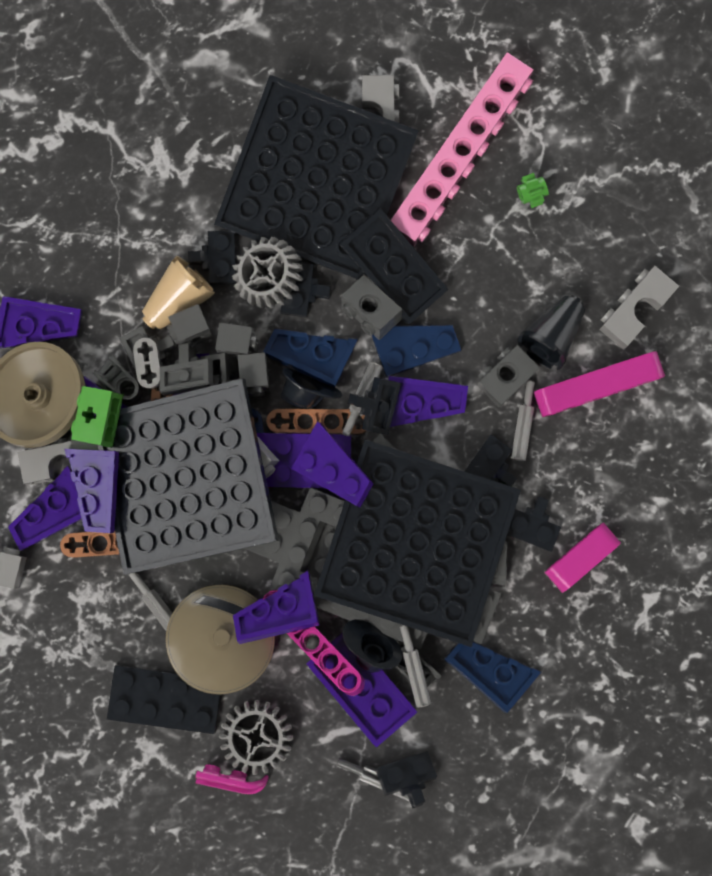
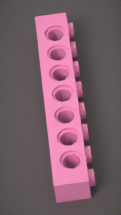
M508 52L391 219L392 223L413 246L416 245L418 240L423 242L431 230L428 226L433 219L438 221L445 210V207L442 205L447 198L452 200L460 189V186L457 184L462 176L467 178L475 167L472 162L477 155L483 156L490 145L487 140L491 134L496 136L504 125V122L501 120L505 114H512L519 103L516 98L520 92L525 94L533 83V80L530 79L533 69ZM504 83L510 84L513 90L505 92L500 88V85ZM493 104L499 111L489 113L485 107ZM475 125L481 126L484 129V133L474 134L470 128ZM464 146L470 153L466 156H461L456 152V148ZM449 167L454 170L455 175L445 177L441 170ZM429 189H437L440 192V196L432 199L427 196L426 192ZM415 210H421L425 213L426 217L422 220H416L412 217L411 213Z

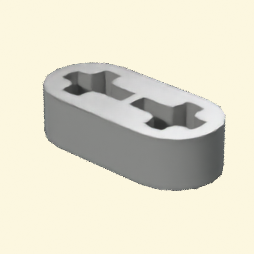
M141 338L135 343L133 348L137 380L141 386L147 389H155L160 386V367H162L160 350L157 343L152 339ZM146 343L149 347L153 348V351L149 352V361H146V356L140 353V350L144 349V344ZM147 366H150L152 373L157 374V378H153L151 384L143 379L144 376L148 375Z

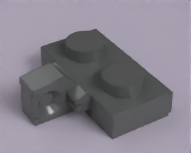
M143 326L119 338L134 368L133 348L135 343L141 338H150ZM170 335L159 341L156 336L151 338L159 347L162 367L164 366L162 361L167 358L165 353L177 347ZM146 343L144 344V349L140 350V353L146 356V361H149V352L153 351V348L149 347ZM147 366L148 375L144 376L143 379L149 381L150 384L153 378H157V374L152 373L150 366Z
M190 343L179 345V360H175L174 365L160 367V393L164 396L213 386V361L208 358L200 360L196 356V348L191 346Z

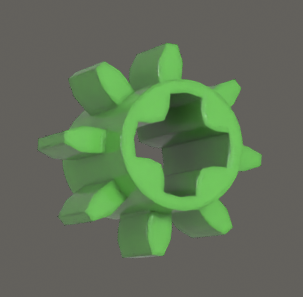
M534 173L523 176L521 179L522 184L517 185V192L522 204L530 203L531 208L542 205L545 201L544 197L549 195L544 178H536Z

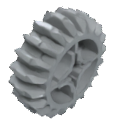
M261 237L260 243L251 240L252 248L243 247L245 254L243 256L236 255L240 263L232 265L234 270L238 271V273L232 276L233 280L237 282L234 285L235 289L240 292V297L247 300L250 305L254 306L257 304V307L264 309L266 305L270 309L274 308L276 302L279 305H284V297L293 299L290 292L292 289L294 291L299 290V287L295 285L296 281L303 280L302 276L297 274L304 270L303 266L298 264L301 261L300 256L295 254V249L292 246H288L286 241H279L275 237H271L270 240ZM276 254L274 257L271 256L267 260H261L265 256ZM263 267H265L268 270L269 275L272 277V279L268 277V275L266 274V270ZM270 285L274 286V288L268 291L259 292L261 289H265Z
M255 700L254 708H251L249 701H245V711H242L238 705L235 706L234 710L237 716L235 717L231 713L226 715L227 719L232 723L223 722L221 725L223 729L228 730V733H221L219 738L222 740L228 739V743L222 744L220 748L221 750L228 748L231 750V752L227 753L225 759L229 760L234 756L236 758L232 764L234 768L240 762L244 763L243 773L247 772L249 766H253V775H257L258 766H262L263 772L268 773L269 768L267 764L270 763L274 769L278 768L279 765L275 758L277 757L281 761H285L286 756L281 750H291V746L284 744V741H292L293 735H285L284 731L292 729V725L287 724L283 726L282 722L287 719V715L284 714L278 718L276 716L280 710L278 706L274 708L273 712L268 711L271 704L268 701L265 703L264 709L260 708V700ZM259 715L254 727L242 728L237 726L238 722L244 717ZM267 718L276 726L279 740L273 739V737L265 732ZM261 724L260 737L264 738L263 742L258 741V744H255L252 750L253 738L249 736V733L252 732L254 734ZM234 734L239 735V737L247 742L246 755H243L238 750ZM261 746L276 748L271 755L265 758L253 759L257 748Z

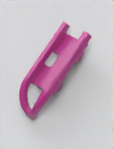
M205 765L203 772L197 771L196 784L242 794L260 792L266 786L269 776L265 775L258 781L247 782L246 773L233 770L230 776L220 774L221 769L214 765Z

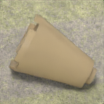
M176 256L171 261L142 310L145 315L142 318L143 321L152 329L156 327L163 329L171 323L168 316L194 305H200L215 294L213 292L214 289L196 269L193 271L189 267L186 268L189 263L179 256Z

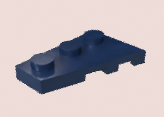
M453 325L394 326L380 340L374 335L371 336L386 378L461 352Z
M274 329L263 353L281 364L335 388L358 340L350 338L348 340L337 339L334 336L326 335L321 337L307 335V333Z
M474 642L472 647L458 643L445 658L452 667L505 714L510 711L541 673V671L522 665L518 661L499 655Z

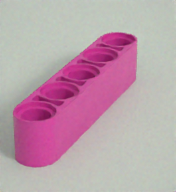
M653 351L539 389L534 392L542 417H547L665 377V373L657 351Z
M274 590V591L268 592V593L263 597V599L267 598L268 596L272 595L273 593H275V592H277V591ZM316 627L287 633L340 690L350 696H355L362 692L365 685L363 676ZM315 636L319 637L318 647L312 650L308 649V640ZM330 656H337L338 665L333 669H327L326 660ZM350 675H355L357 677L356 686L352 689L345 688V679Z

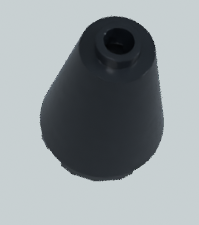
M574 295L563 296L521 332L517 339L520 348L524 345L528 349L526 354L539 365L548 369L557 366V370H560L567 360L584 316L585 308L583 301Z

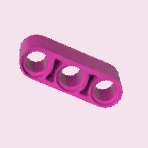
M603 522L545 571V574L563 593L615 550L621 542Z

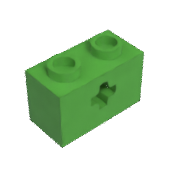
M82 386V391L77 398L78 409L76 419L71 426V440L112 448L123 395L113 391Z

